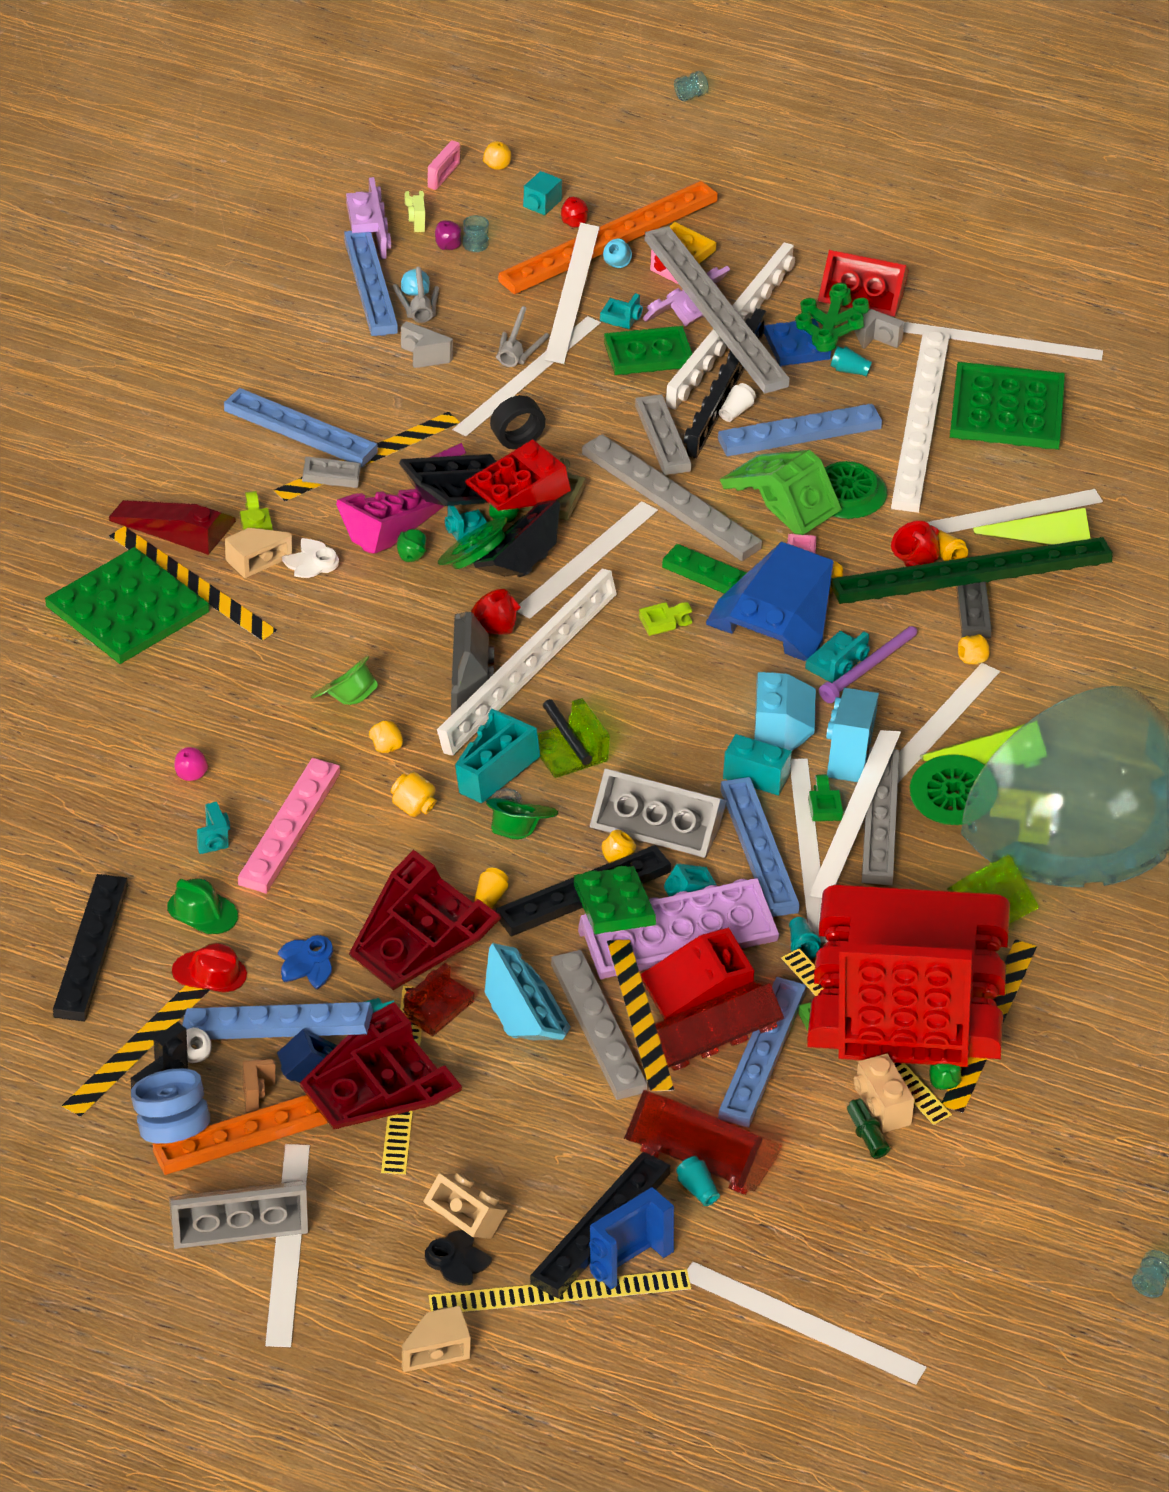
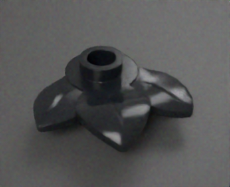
M464 1230L453 1231L446 1238L433 1240L425 1250V1262L429 1267L440 1270L444 1279L450 1283L462 1286L471 1285L473 1283V1274L484 1271L492 1263V1257L473 1247L474 1237Z

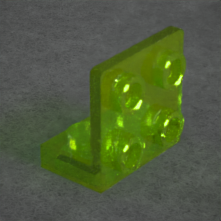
M583 698L572 701L569 724L592 756L591 763L588 765L581 763L557 727L537 733L540 758L555 778L608 761L610 735Z
M1010 854L962 878L947 888L949 892L998 894L1004 896L1010 902L1009 924L1039 908Z

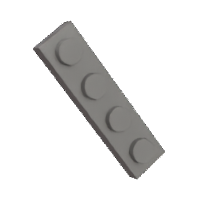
M662 394L636 398V410L663 474L690 472L691 461Z

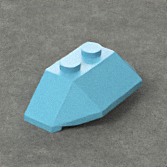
M758 672L754 739L790 751L803 744L815 731L816 688L789 674Z
M492 943L488 953L485 994L491 1003L493 1011L498 1015L503 1024L504 1031L516 1039L522 1038L533 1041L563 1040L570 1029V1025L546 983L531 965L521 959L522 954L517 948Z

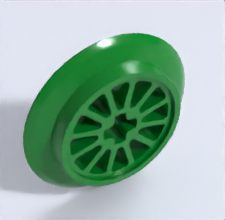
M850 461L836 462L824 467L842 509L834 514L833 517L844 519L865 517L876 512L885 503L887 498L886 484L878 474L868 467Z
M507 517L491 520L465 535L443 553L438 560V564H451L454 569H461L488 554L505 538L503 528L506 525Z
M943 755L928 760L916 770L910 782V796L915 807L927 818L942 824L962 825L976 821L990 811L997 798V783L991 771L981 762L963 755ZM949 806H952V811L947 810Z

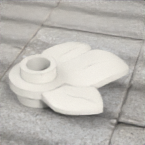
M301 539L302 552L282 556L284 564L288 568L295 570L294 576L301 578H310L319 573L331 572L339 565V558L332 548L326 547L324 543L312 539Z

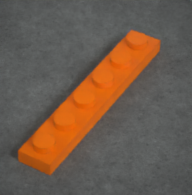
M304 1095L209 1125L197 1135L182 1141L153 1143V1153L164 1175L315 1128L328 1122L309 1097Z

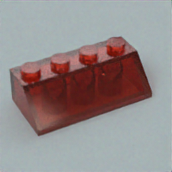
M755 980L655 1023L667 1066L668 1068L671 1067L672 1071H676L690 1065L689 1059L701 1055L703 1059L720 1052L718 1047L730 1042L731 1046L747 1041L749 1039L747 1034L759 1030L760 1033L771 1031L778 1027V1021L785 1018L771 984Z

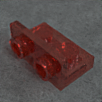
M447 963L442 964L436 970H432L420 984L410 988L403 999L405 1016L411 1023L432 1037L474 1002V992L450 978L451 966Z

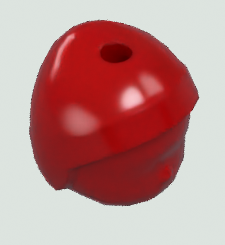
M569 197L562 205L561 219L564 224L578 228L580 223L586 224L589 209L582 199Z

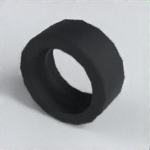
M518 395L510 397L499 404L490 418V427L501 445L508 449H518L532 439L536 441L545 428L546 418L532 398ZM522 414H530L523 426L513 431H505L508 424L514 418Z

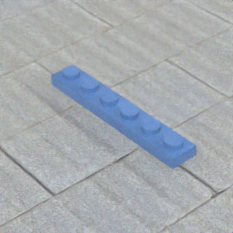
M344 231L345 245L371 336L397 334L398 324L371 232L352 233V231Z
M241 388L224 402L225 412L345 461L361 463V467L378 453L377 443Z
M872 403L718 431V441L728 457L881 429L882 419Z
M751 778L721 781L720 790L724 800H727L726 806L754 879L758 878L772 917L799 913L800 904Z
M776 977L720 1106L718 1119L750 1127L796 1018L799 1005H801L806 994L805 984Z
M370 1002L187 1008L182 1025L186 1030L196 1027L205 1031L209 1035L210 1040L295 1037L302 1029L317 1036L361 1035L368 1033L373 1009Z

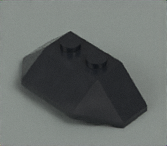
M491 454L401 459L399 462L412 485L426 502L444 506L488 503L470 488L465 481L496 462Z
M559 501L538 502L526 515L522 516L504 532L505 538L498 546L473 563L475 568L504 577L513 575L522 577L532 571V566L546 558L549 554L548 551L557 543Z

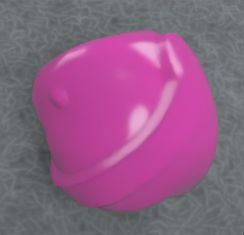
M187 747L177 753L174 767L179 778L186 781H194L205 774L208 770V763L200 750Z

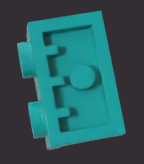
M839 631L806 660L805 669L833 683L851 670L859 661H863L868 656L870 646H868L869 634L864 631L855 639Z

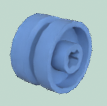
M186 1068L169 1069L148 1075L132 1087L131 1099L134 1111L138 1113L137 1123L140 1136L145 1141L156 1144L173 1143L193 1137L206 1129L210 1123V1113L207 1101L203 1099L204 1088L200 1074Z

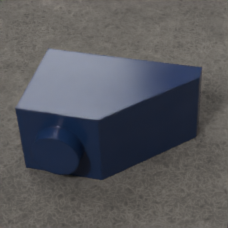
M302 1029L277 1052L283 1075L290 1081L300 1083L337 1045Z

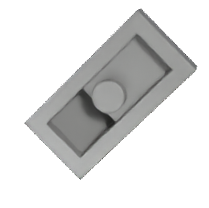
M869 308V311L863 314L864 327L854 330L861 347L865 349L875 339L898 348L902 343L904 321Z
M408 321L401 326V348L413 352L414 368L446 364L453 360L452 338Z

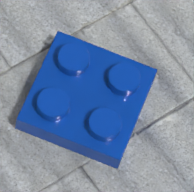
M812 319V324L819 327L817 321ZM796 321L764 326V335L779 366L831 359V351H818L812 344V336L806 331L798 329Z

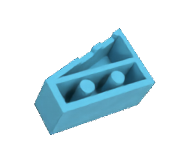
M844 688L841 698L836 697L826 739L831 740L827 770L828 778L858 782L867 762L868 754L866 752L868 745L871 743L879 693Z

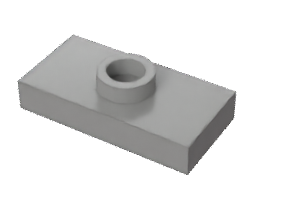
M305 457L302 482L358 488L361 463Z

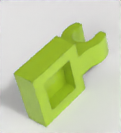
M257 491L245 492L246 510L240 511L242 530L247 528L273 530L268 508L259 509Z
M665 602L639 609V618L648 635L651 636L676 629V624L679 626L692 624L688 614L692 612V609L688 602H683L670 608Z

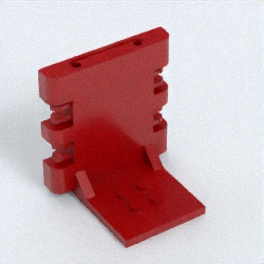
M832 885L825 888L822 893L819 936L826 937V940L829 942L825 943L823 948L817 951L814 969V984H820L824 989L811 1001L807 1047L839 1049V1059L865 1060L888 1053L894 1063L926 1065L952 1064L959 1067H968V1057L1001 1059L1003 1012L992 999L996 998L997 995L1005 996L1006 964L1000 959L1001 957L996 951L1001 947L1008 948L1010 902L1008 899L998 894L847 885Z

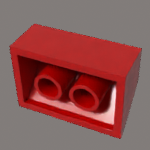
M829 250L818 302L831 304L829 296L831 287L837 283H844L850 289L852 300L848 305L842 307L852 308V302L855 299L866 298L870 309L895 317L904 295L909 269L903 264Z

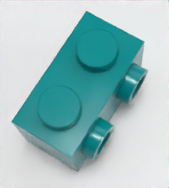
M735 734L725 751L723 779L734 780L750 777L755 789L779 796L789 778L792 751Z

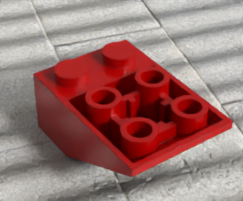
M533 439L465 481L470 488L498 511L531 507L538 502L556 500L571 491L566 466Z
M728 927L698 936L641 973L640 976L663 1019L667 1021L752 997L754 969Z

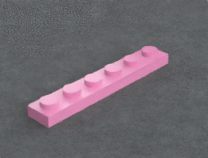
M316 758L310 760L240 872L238 885L267 894L339 777V765Z

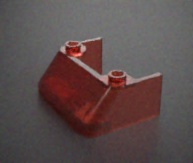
M647 1090L642 1092L624 1137L628 1141L642 1145L640 1148L641 1152L644 1151L656 1158L659 1157L660 1153L680 1161L697 1156L699 1160L705 1161L711 1174L729 1181L728 1188L743 1195H747L748 1190L756 1191L777 1159L782 1147L781 1144Z

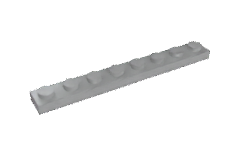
M603 434L582 446V455L740 561H744L761 550V539Z

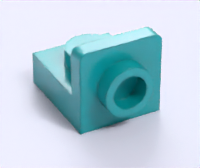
M454 505L448 506L447 517L444 519L446 530L449 534L452 533L457 541L487 523L479 509L460 514Z
M676 864L664 884V889L670 897L682 891L693 892L717 884L707 867Z

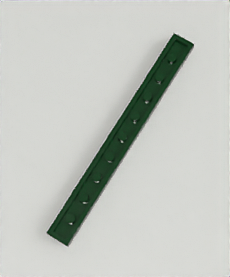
M1104 537L837 577L831 579V588L839 604L854 603L856 601L908 595L915 592L934 591L941 588L964 586L973 583L991 582L999 579L1044 574L1058 570H1071L1084 566H1097L1112 562L1113 552Z

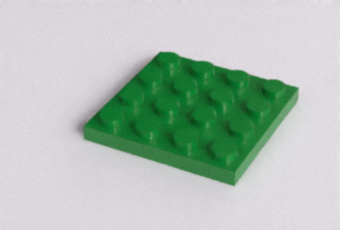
M957 362L949 438L1059 450L1065 373Z
M136 547L131 548L45 597L47 608L119 664L124 663L209 613V603Z

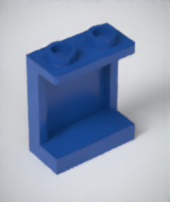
M651 1187L591 1224L589 1246L590 1271L593 1277L599 1282L602 1281L610 1289H613L617 1286V1268L650 1247L663 1258L673 1253L674 1205Z

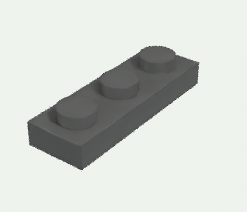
M986 582L956 586L962 637L980 634L986 639L991 638Z

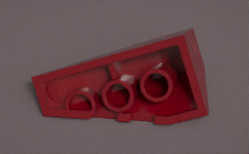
M123 500L111 513L109 521L209 555L234 525L236 518L198 504Z

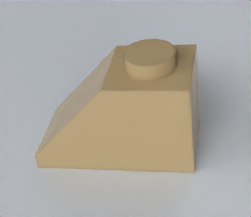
M247 528L225 538V559L244 578L282 562V556L292 554V535L289 532Z
M460 1306L440 1308L436 1311L427 1312L402 1345L403 1372L470 1359L471 1337Z

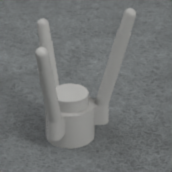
M418 266L416 267L418 295L413 298L410 305L398 285L394 284L392 287L406 310L407 318H413L416 322L424 323L436 316L435 308L439 287H434L430 301L424 295L421 267Z
M525 306L521 307L508 341L507 333H502L496 358L506 367H514L517 363L523 365L526 358L549 338V334L545 333L523 353L522 344L516 340V336L524 318Z

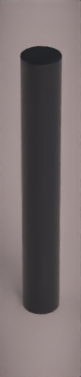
M552 699L546 700L543 703V708L583 765L591 763L592 756Z

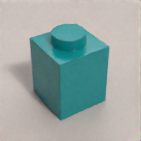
M540 171L524 185L523 207L542 215H546L562 200V179Z

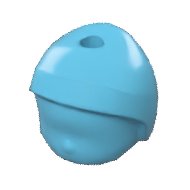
M617 238L607 243L603 251V257L609 266L623 268L630 263L632 251L624 240Z
M416 269L407 271L401 280V289L409 296L418 295ZM421 270L425 295L429 292L430 280L427 273Z

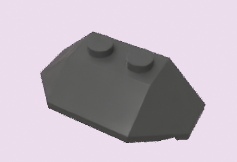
M472 612L457 613L454 616L451 715L494 674V666H488V664H494V646H489V634Z

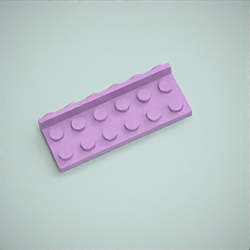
M758 878L750 880L739 879L731 884L722 886L710 885L703 890L693 892L682 891L674 896L660 899L650 898L649 901L656 914V925L594 934L585 914L581 915L578 927L579 935L585 936L600 979L617 976L607 944L608 940H630L638 969L641 971L651 968L698 936L728 927L741 949L778 941L779 937Z

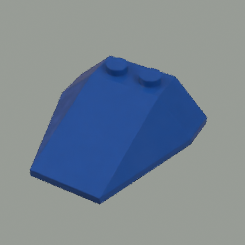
M780 542L718 599L706 621V625L733 634L737 625L782 641L784 654L806 662L819 649L823 641L833 560Z

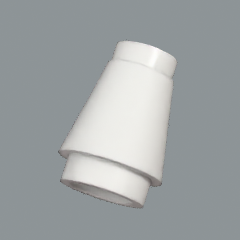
M744 383L733 386L719 410L720 417L727 422H731L753 406L754 399L756 398L754 390Z

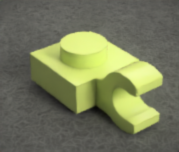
M406 191L404 203L408 207V221L413 222L414 232H425L424 192L419 191V195L411 197L409 191Z

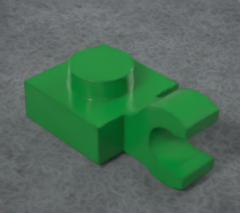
M827 774L815 775L816 785L813 787L814 791H809L808 796L812 821H841L843 808L839 790H830Z

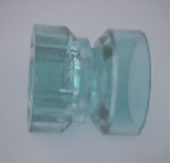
M695 71L689 77H678L674 81L676 95L683 102L693 99L694 96L700 97L708 93V81L701 71Z
M478 215L469 216L464 219L463 231L465 234L463 235V247L471 252H481L488 248L489 237L487 233L489 231V221L485 217Z
M1151 1250L1145 1253L1140 1263L1141 1267L1136 1270L1132 1278V1285L1140 1294L1150 1298H1157L1162 1295L1166 1288L1167 1280H1169V1256L1161 1251Z

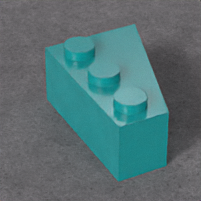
M492 708L488 713L489 719L485 725H480L478 728V736L474 742H469L455 764L459 793L481 804L540 757L537 728Z

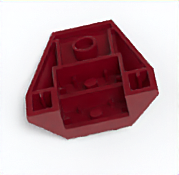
M413 849L391 872L349 955L389 988L395 990L480 941L501 917L481 900L477 899L473 903L440 877L435 865Z
M395 1002L372 1013L367 1034L346 1036L300 1082V1087L333 1130L434 1106L462 1091L461 1084L445 1065L437 1069L413 1038L411 1022Z

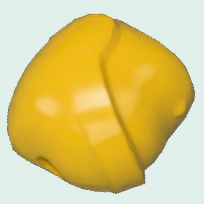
M500 141L491 142L484 151L483 162L495 170H501L509 166L511 161L509 147Z
M978 634L970 637L965 636L959 640L958 655L963 663L970 665L981 664L988 660L990 652L985 637Z
M381 721L371 727L369 731L370 739H372L376 751L380 753L393 752L400 749L403 744L401 731L393 721Z
M617 829L613 830L606 840L602 842L601 849L608 863L633 854L636 850V844L626 832Z

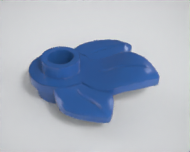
M316 935L308 938L306 941L293 940L283 945L278 951V955L285 960L281 968L283 982L307 976L315 989L323 986L332 973V966L329 961L333 954L331 941L325 936ZM317 947H321V949L318 951H312Z

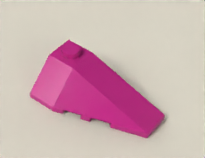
M416 489L399 490L398 495L386 494L384 491L376 492L375 497L365 498L363 493H357L337 499L336 503L352 542L361 546L364 551L373 554L391 548L397 543L398 536L402 531L405 532L417 528L444 507V505L426 502Z

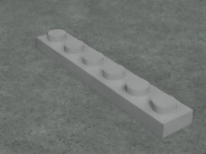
M869 747V755L873 747ZM894 749L865 815L861 883L892 885L899 764V750Z
M578 950L551 957V966L616 1100L647 1093V1082L582 951Z

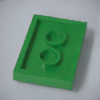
M683 326L604 333V344L614 375L681 369L692 355Z
M619 866L611 870L587 871L584 874L574 875V887L594 934L656 925V914L634 866Z

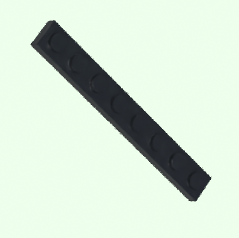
M756 308L752 317H748L745 322L759 340H761L764 334L766 311ZM731 350L728 353L727 363L722 364L720 367L718 380H713L711 384L710 395L705 396L703 399L701 411L695 413L692 428H687L685 432L684 444H687V454L689 457L697 459L720 416L719 410L732 387L738 383L745 369Z

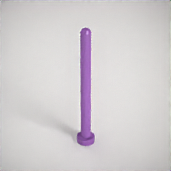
M909 626L833 683H824L819 688L821 698L827 703H833L836 697H839V692L917 635V628Z

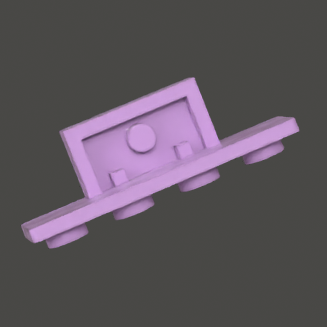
M371 177L369 178V192L346 193L347 210L352 233L376 232L381 259H386V249H391L390 233H388L387 217H384L385 210L384 202H381L380 186L376 187L375 179Z
M726 266L719 270L715 267L707 275L716 285L727 275L730 268ZM677 288L666 296V300L661 301V299H657L647 307L649 311L644 315L643 320L647 322L671 308L685 327L704 316L685 291Z

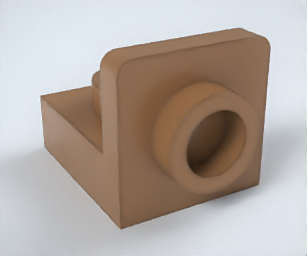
M275 1060L243 1061L242 1084L246 1112L259 1110V1098H265V1086L275 1085Z

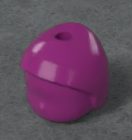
M449 220L440 221L435 228V241L438 247L442 250L458 248L461 244V227Z

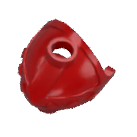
M925 521L909 522L900 527L894 534L891 541V550L898 559L904 562L906 567L933 563L940 556L937 538L940 531Z
M497 589L481 597L471 612L488 634L507 635L513 632L516 612L521 607L508 590Z

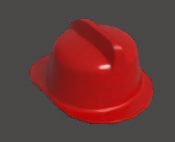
M221 943L208 944L197 951L185 953L177 958L172 965V975L180 984L218 992H230L242 987L247 977L246 968L238 960L235 951Z

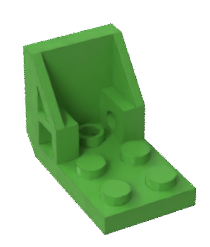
M810 450L759 454L720 479L723 489L735 488L736 491H741L748 487H753L754 490L759 489L766 507L794 534L804 535L842 510L821 459Z

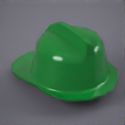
M500 798L486 800V805L493 809L492 832L510 839L519 840L526 838L533 833L539 819L558 815V810L548 806L522 804Z
M179 879L176 884L175 894L171 896L167 903V911L171 917L207 934L227 932L235 926L238 920V911L235 905L217 894L212 884L205 879Z

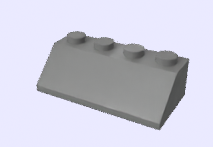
M604 769L590 827L609 833L619 829L626 832L632 839L706 858L719 831L727 800Z
M303 1181L169 1197L174 1249L308 1233L307 1190Z

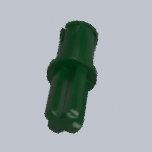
M863 1099L851 1100L847 1106V1111L857 1127L855 1131L857 1136L864 1140L871 1157L878 1159L885 1156L890 1151V1146L879 1129V1121L872 1117Z

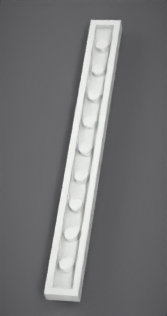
M784 242L732 305L744 322L753 315L756 308L760 309L762 302L765 299H769L775 286L781 284L784 275L793 269L795 264V257L793 256L794 245ZM714 328L668 383L666 393L667 407L676 410L682 401H686L694 386L700 384L702 376L712 369L715 360L723 356L727 345Z
M923 331L891 509L919 513L950 334Z
M601 569L437 729L444 754L453 756L477 732L480 725H485L489 719L488 713L491 708L499 711L617 595L611 570Z

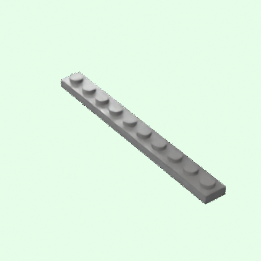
M666 226L645 232L646 243L764 394L789 387L790 378L672 229Z

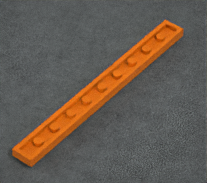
M699 181L599 227L591 259L602 255L609 241L619 238L628 243L645 235L647 231L663 227L717 202L718 193L704 182ZM576 238L500 272L498 282L513 294H517L567 271Z

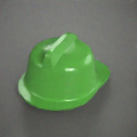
M369 655L362 658L345 674L317 690L311 695V698H316L327 692L343 704L352 705L363 701L378 686L377 681L366 665Z

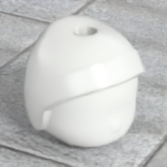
M196 1027L187 1029L188 1062L197 1063L206 1060L210 1055L212 1047L209 1035Z

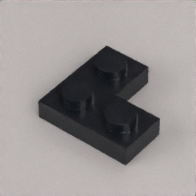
M176 1022L153 1039L155 1061L130 1078L131 1089L138 1081L156 1072L169 1069H188L187 1032L183 1025Z

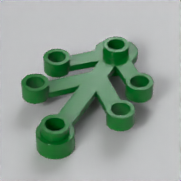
M837 283L831 287L829 292L831 304L827 314L817 308L816 300L813 298H806L800 302L802 313L795 317L796 327L812 336V344L820 352L832 351L837 346L838 337L853 330L861 329L865 325L863 314L869 311V303L866 298L855 299L852 302V308L840 313L841 307L848 305L852 300L850 289L844 283ZM811 317L821 323L823 328L820 329L812 324ZM848 320V323L835 328V326Z

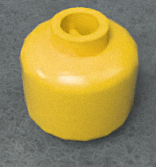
M416 772L408 775L403 773L390 790L393 794L392 802L410 817H416L422 812L427 815L437 802L433 798L436 791L434 785Z

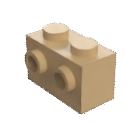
M888 1053L858 1061L857 1075L854 1076V1086L861 1099L864 1100L872 1117L879 1121L881 1133L911 1125L915 1099Z
M457 1172L456 1175L439 1173L423 1202L472 1237L491 1239L507 1212L504 1207L498 1204L499 1198L489 1191H479L473 1186L474 1181L460 1172Z

